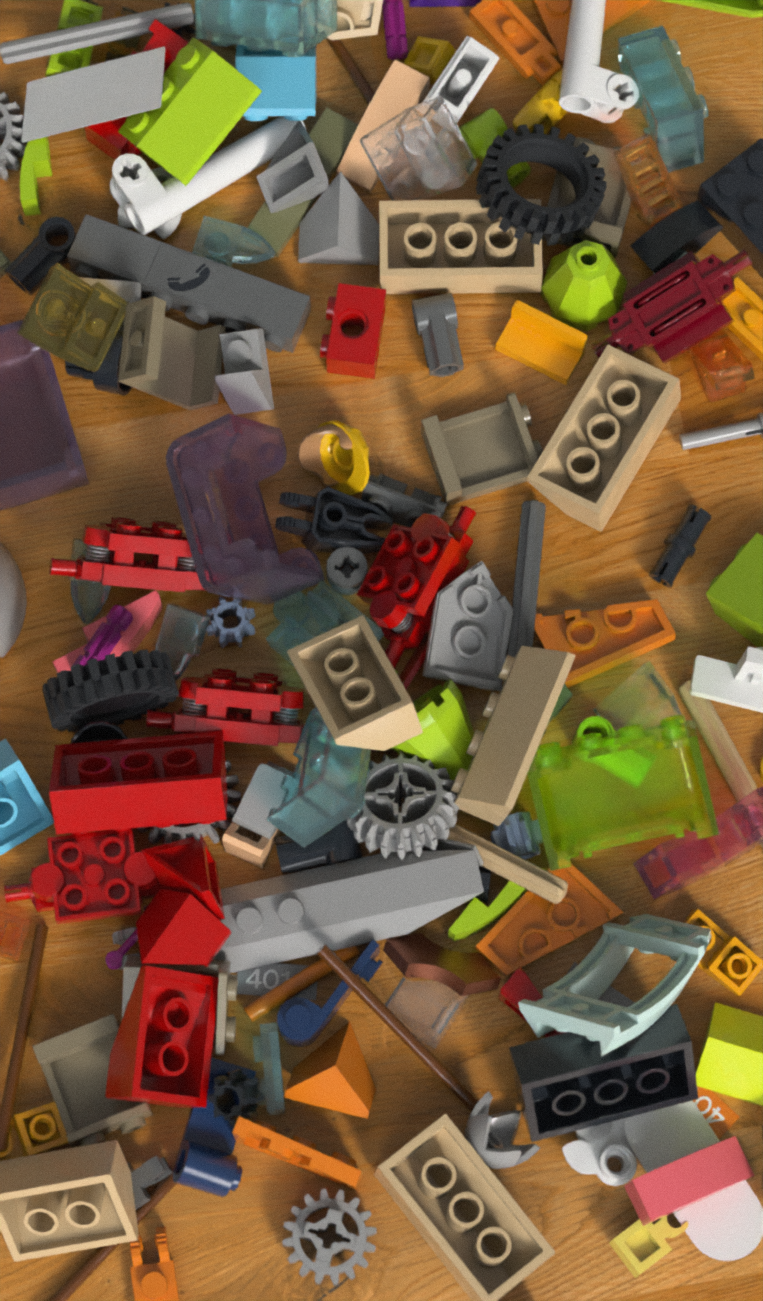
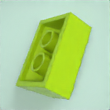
M193 37L187 46L179 51L175 61L163 74L161 107L128 116L118 132L149 159L187 186L260 95L262 90L217 53Z

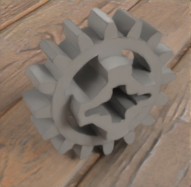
M321 1189L320 1200L316 1202L308 1194L305 1195L304 1199L307 1207L302 1210L299 1207L293 1206L291 1211L297 1218L295 1223L284 1222L283 1225L286 1230L292 1232V1237L282 1241L283 1247L294 1248L295 1250L288 1257L289 1263L293 1264L301 1261L303 1265L299 1275L304 1277L310 1271L315 1272V1284L318 1285L321 1284L325 1275L331 1277L334 1286L339 1284V1274L345 1273L350 1280L355 1279L353 1267L357 1264L366 1269L369 1264L363 1257L364 1252L372 1253L376 1250V1246L367 1242V1237L377 1234L376 1228L365 1227L364 1224L372 1216L371 1212L364 1211L359 1214L357 1208L360 1199L356 1197L349 1204L344 1202L343 1190L338 1191L335 1199H329L326 1189ZM329 1208L327 1216L317 1223L305 1222L316 1211ZM344 1213H347L355 1221L359 1230V1236L347 1232L342 1223ZM329 1226L336 1227L337 1236L350 1243L343 1241L340 1243L333 1242L331 1248L327 1249L324 1248L323 1239L310 1232L319 1234V1232H327ZM300 1238L313 1243L317 1250L315 1263L305 1255L301 1247ZM343 1251L354 1252L353 1256L345 1263L330 1267L333 1257Z

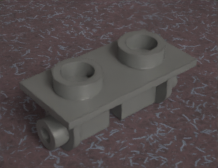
M382 473L379 476L371 474L367 485L363 489L362 501L379 508L393 522L409 528L412 527L417 518L425 513L443 518L448 503L441 501L442 496H436L416 487L411 497L404 495L408 484L387 477Z

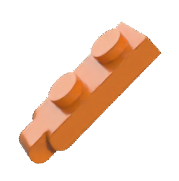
M483 0L469 11V19L524 78L527 79L532 75L541 85H544L562 70L560 64L554 58L558 55L555 47L511 0Z

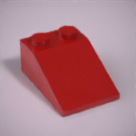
M147 965L141 966L110 1052L105 1098L176 1108H206L218 999V977Z

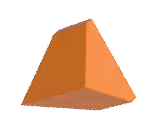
M350 1021L293 1068L284 1098L368 1119L376 1087Z

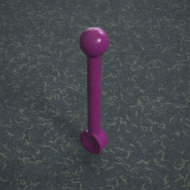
M137 929L117 951L107 953L105 960L108 968L116 970L122 966L123 956L138 940Z

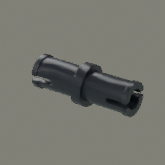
M689 504L687 506V510L674 533L668 534L665 538L664 543L666 547L654 568L649 572L650 578L660 584L663 580V586L672 588L673 582L686 559L692 558L695 554L696 548L694 545L706 524L711 520V515L704 509L700 508L697 512L696 505Z

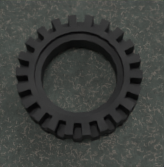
M527 124L519 125L516 133L512 128L504 131L502 137L498 135L493 140L492 145L488 147L477 176L476 192L477 195H481L479 203L482 209L490 207L487 216L491 221L502 217L499 228L505 233L512 225L517 228L514 237L522 240L525 232L531 234L530 243L539 245L542 236L546 237L547 245H556L559 237L565 244L571 242L574 235L577 238L582 236L586 228L589 229L605 196L604 192L607 181H603L605 171L603 167L597 168L600 160L596 154L586 157L590 147L584 142L576 148L573 146L576 139L574 135L568 133L565 140L558 138L560 129L552 127L549 135L544 134V126L540 124L534 125L531 134ZM520 162H536L550 166L562 173L571 182L575 192V200L559 208L543 207L531 203L513 190L508 181L507 170Z
M139 650L134 655L132 651H125L118 657H115V654L105 655L104 660L98 661L96 658L88 660V664L84 666L76 664L70 667L71 671L63 670L57 673V677L48 679V683H45L42 689L52 727L54 729L57 728L58 731L68 730V732H76L91 722L106 721L111 724L115 723L118 726L125 724L124 720L127 719L135 721L142 718L141 714H147L148 710L157 711L156 709L165 708L169 702H174L176 696L179 695L170 658L167 653H160L158 650H153L149 653L148 650Z

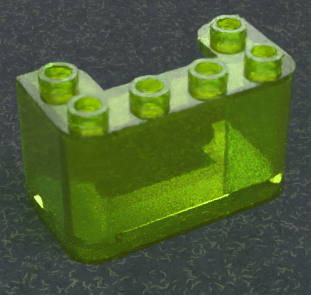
M673 715L661 719L660 725L644 729L643 724H632L618 729L619 734L602 738L601 733H592L578 737L576 739L577 743L560 747L559 742H551L538 746L527 775L550 871L571 867L570 858L580 855V851L583 852L584 858L592 857V851L670 834H675L676 838L685 837L684 829H688L691 832L696 831L698 839L719 835L717 817L694 721L685 720V715Z

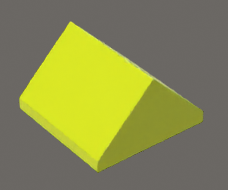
M714 1003L695 1071L698 1087L763 1106V1016L720 1003Z

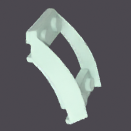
M649 914L630 917V923L624 926L607 922L603 924L604 933L579 965L559 981L543 989L544 998L536 1002L527 999L521 1000L519 1002V1009L538 1038L553 1030L573 1032L586 1036L588 1040L600 1041L601 1055L603 1056L642 1034L672 1005L705 954L711 939L710 929ZM635 948L641 953H657L669 956L671 960L677 961L653 990L629 1007L598 1000L618 976Z

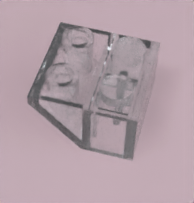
M442 96L407 108L359 140L391 201L424 200L462 187L478 165Z

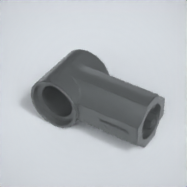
M452 293L412 300L415 327L418 336L421 335L429 375L445 377L463 370L464 364L456 331L458 329V319Z

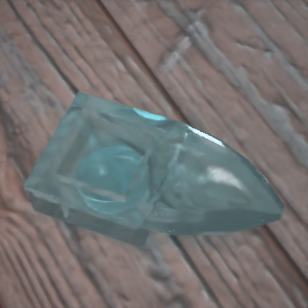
M208 216L203 217L192 251L193 254L231 268L233 263H258L275 257V251L271 245L255 231Z
M73 538L71 560L78 559V556L87 555L86 551L88 550L86 548L88 546L82 542V539ZM69 576L74 607L83 623L89 624L103 608L111 586L102 585L97 581L74 579V577Z
M168 604L155 650L160 651V653H167L175 680L177 681L187 669L192 657L199 656L210 616L177 604Z

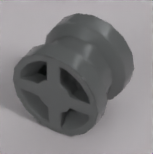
M351 547L339 548L331 553L327 560L326 571L328 583L335 592L348 596L358 592L368 573V565L364 555L359 550Z

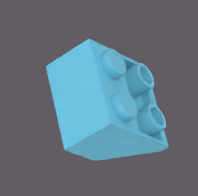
M316 43L237 44L235 69L262 90L260 95L244 113L243 116L246 120L262 121L267 119L268 116H284L286 120L301 121L307 119L308 116H315L317 94Z

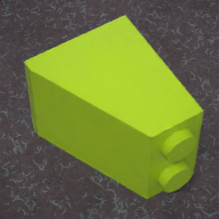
M756 533L748 543L739 548L735 559L722 574L717 575L713 579L709 590L706 592L714 613L756 647H763V535Z

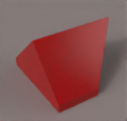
M202 835L199 841L195 840L193 836L142 849L145 858L164 890L190 893L219 920L225 919L217 863Z
M159 889L136 922L141 963L203 965L208 968L231 935V930L190 893Z

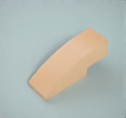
M394 60L368 105L345 151L336 175L341 171L348 182L369 193L372 192L409 132L410 122L429 92L430 77Z

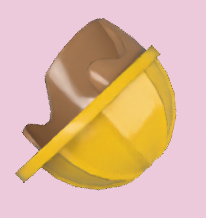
M333 420L321 423L316 430L310 432L302 439L298 448L301 467L318 476L323 481L324 486L351 496L363 491L368 483L370 447L367 445L360 430Z

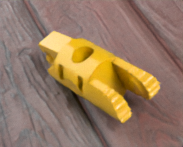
M563 69L555 74L518 112L519 114L513 118L514 130L517 131L519 125L527 124L531 134L534 125L540 124L544 126V134H546L568 112L559 105Z

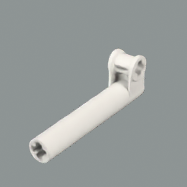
M572 0L559 105L568 112L579 113L610 124L616 122L622 116L624 109L631 108L638 101L639 89L633 79L627 75L618 74L599 67L606 0Z
M280 116L212 154L187 186L175 177L160 183L140 156L135 154L121 155L112 165V178L109 184L111 195L126 213L134 229L139 234L146 235L273 159L298 121L286 120L284 116Z

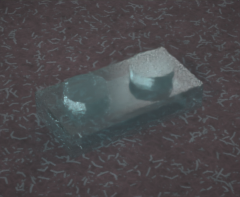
M277 1022L260 1024L261 1036H253V1050L255 1062H263L264 1078L258 1079L259 1084L257 1087L259 1092H262V1095L265 1096V1099L259 1101L258 1104H267L269 1115L286 1114Z

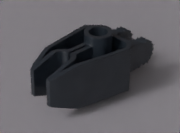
M326 487L314 497L292 492L281 493L279 504L287 508L304 511L306 516L305 520L289 516L276 518L275 528L283 532L302 536L301 542L311 552L333 553L339 548L351 547L359 550L362 554L380 551L386 538L369 533L365 528L386 531L393 525V520L370 503Z

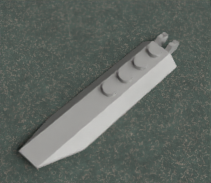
M413 851L406 852L403 860L400 859L397 852H391L386 859L382 854H376L221 889L225 919L220 921L231 930V935L213 960L231 961L230 973L316 955L317 951L325 944L334 951L370 943L372 939L380 941L407 935L484 892L476 851H422L420 858ZM133 927L113 932V944L122 945L137 928ZM137 953V954H128V955H131V956H140V953ZM128 955L123 956V964L118 970H124Z

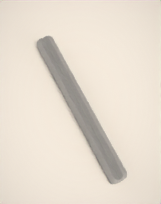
M186 2L2 42L0 44L1 59L3 63L11 64L149 34L152 32L148 28L154 19L169 29L190 25L194 22L192 6Z

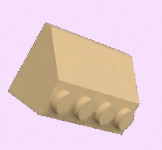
M607 345L529 473L527 482L566 515L602 532L680 402V379L615 347Z
M521 646L515 657L507 655L498 675V678L504 680L499 695L494 692L491 693L482 713L483 716L489 718L483 732L475 731L466 751L467 754L473 756L467 770L459 769L450 790L457 794L454 803L460 810L497 826L512 811L576 655L564 651Z
M446 1113L380 1164L374 1173L377 1180L472 1301L500 1300L556 1253Z

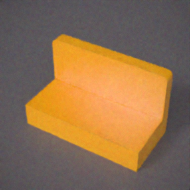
M516 300L512 306L511 318L499 337L495 350L567 386L585 353L588 336Z

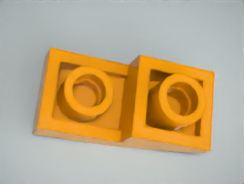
M693 909L683 923L708 928L711 931V939L697 967L736 996H741L763 968V960L735 936L726 934L699 909Z
M55 1101L14 1115L11 1120L6 1151L0 1152V1161L47 1153L69 1143Z

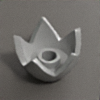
M488 1091L471 1111L464 1132L465 1138L487 1166L493 1169L510 1168L528 1160L540 1147L535 1143L513 1145L521 1118V1111L513 1110L488 1115L489 1106L493 1098L490 1091Z

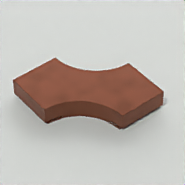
M422 933L386 939L383 951L406 978H426L450 987L459 996L498 989L501 977L479 952L464 953L446 949L435 944Z

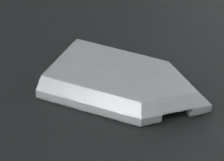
M479 561L435 594L422 676L445 682L452 679L455 684L500 691L503 680L498 678V675L507 655L514 609L505 595L502 596L490 578L491 574L483 561Z

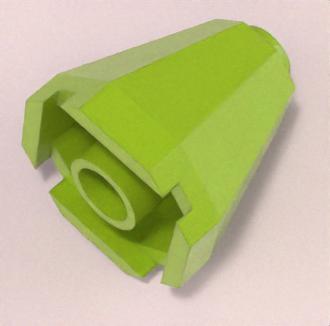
M585 240L551 258L540 294L544 302H547L553 318L571 327L589 331L597 327V324L605 320L608 322L610 317L618 313L628 282L613 255L603 245Z
M452 679L445 682L443 687L439 684L413 701L423 733L391 749L397 753L402 751L407 759H412L417 755L422 763L431 760L434 769L446 768L449 773V780L454 781L459 769L467 770L473 756L467 754L466 751L474 731L462 693Z

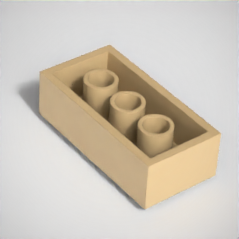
M526 199L531 203L541 206V199ZM479 200L379 201L380 289H386V294L540 293L543 276L542 239L539 245L530 243L531 234L525 232L522 240L514 237L517 228L512 225L505 233L499 228L502 217L491 221L487 216L490 207L482 209Z

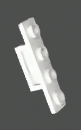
M748 646L737 664L698 655L693 664L689 693L693 696L763 713V647L753 648Z

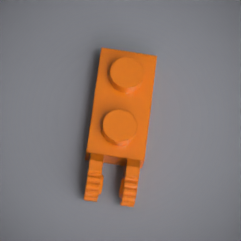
M166 1226L156 1228L155 1244L160 1258L158 1263L144 1265L143 1240L139 1234L137 1241L130 1242L133 1267H130L134 1301H180L175 1262L170 1257Z

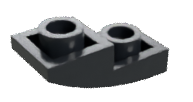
M697 200L662 219L640 236L630 247L654 273H657L676 261L686 250L693 251L696 254L724 227Z

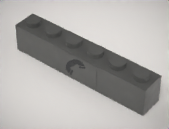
M87 214L67 255L70 269L77 278L141 283L142 298L146 299L153 296L166 301L165 311H169L172 308L183 312L188 319L195 323L206 325L207 322L215 325H222L226 327V333L263 328L265 346L274 352H282V350L294 352L311 312L310 296Z

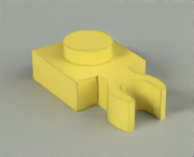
M668 1215L656 1220L654 1225L651 1222L643 1226L639 1219L612 1239L609 1244L636 1278L672 1250L665 1238H674L687 1229L689 1224L687 1221L680 1227L673 1228L667 1222Z

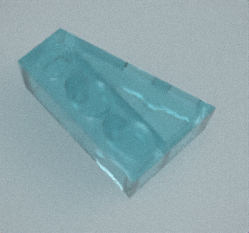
M664 26L618 38L619 66L622 74L632 78L639 89V98L634 107L635 109L640 108L648 124V128L643 130L647 142L653 140L656 142L657 162L655 165L659 175L703 163L704 118L708 117V107L702 94L697 95L694 90L695 82L691 69L688 66L683 67L681 63V52L677 41L669 39Z
M314 708L309 713L293 753L299 759L292 777L289 775L284 776L280 788L286 791L279 808H272L266 820L302 847H306L345 819L355 817L365 804L364 795L370 771L371 749L336 745L317 708Z

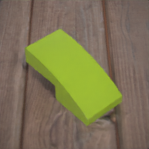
M64 0L56 31L101 21L103 7L80 0ZM94 46L50 55L45 77L88 67Z
M48 136L28 141L25 148L20 172V200L25 216L41 214L37 178L53 176Z
M509 881L489 907L474 897L449 928L448 938L453 942H457L486 929L503 917L527 892V889Z

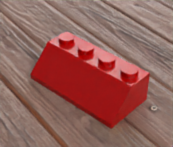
M223 731L55 745L49 796L56 834L71 833L81 835L90 831H126L131 828L151 826L166 828L175 824H210L215 821L226 820L228 795Z

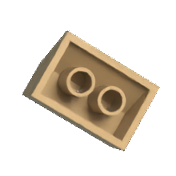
M364 615L287 650L291 662L336 745L385 751L423 733L414 704Z
M118 1140L0 1161V1231L14 1262L138 1240L139 1233L131 1172Z

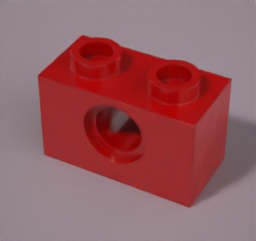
M338 283L336 297L329 296L327 303L326 320L332 321L330 334L322 335L320 358H326L327 373L375 379L386 310V289ZM350 325L359 326L363 330L357 336H348L343 333V329Z

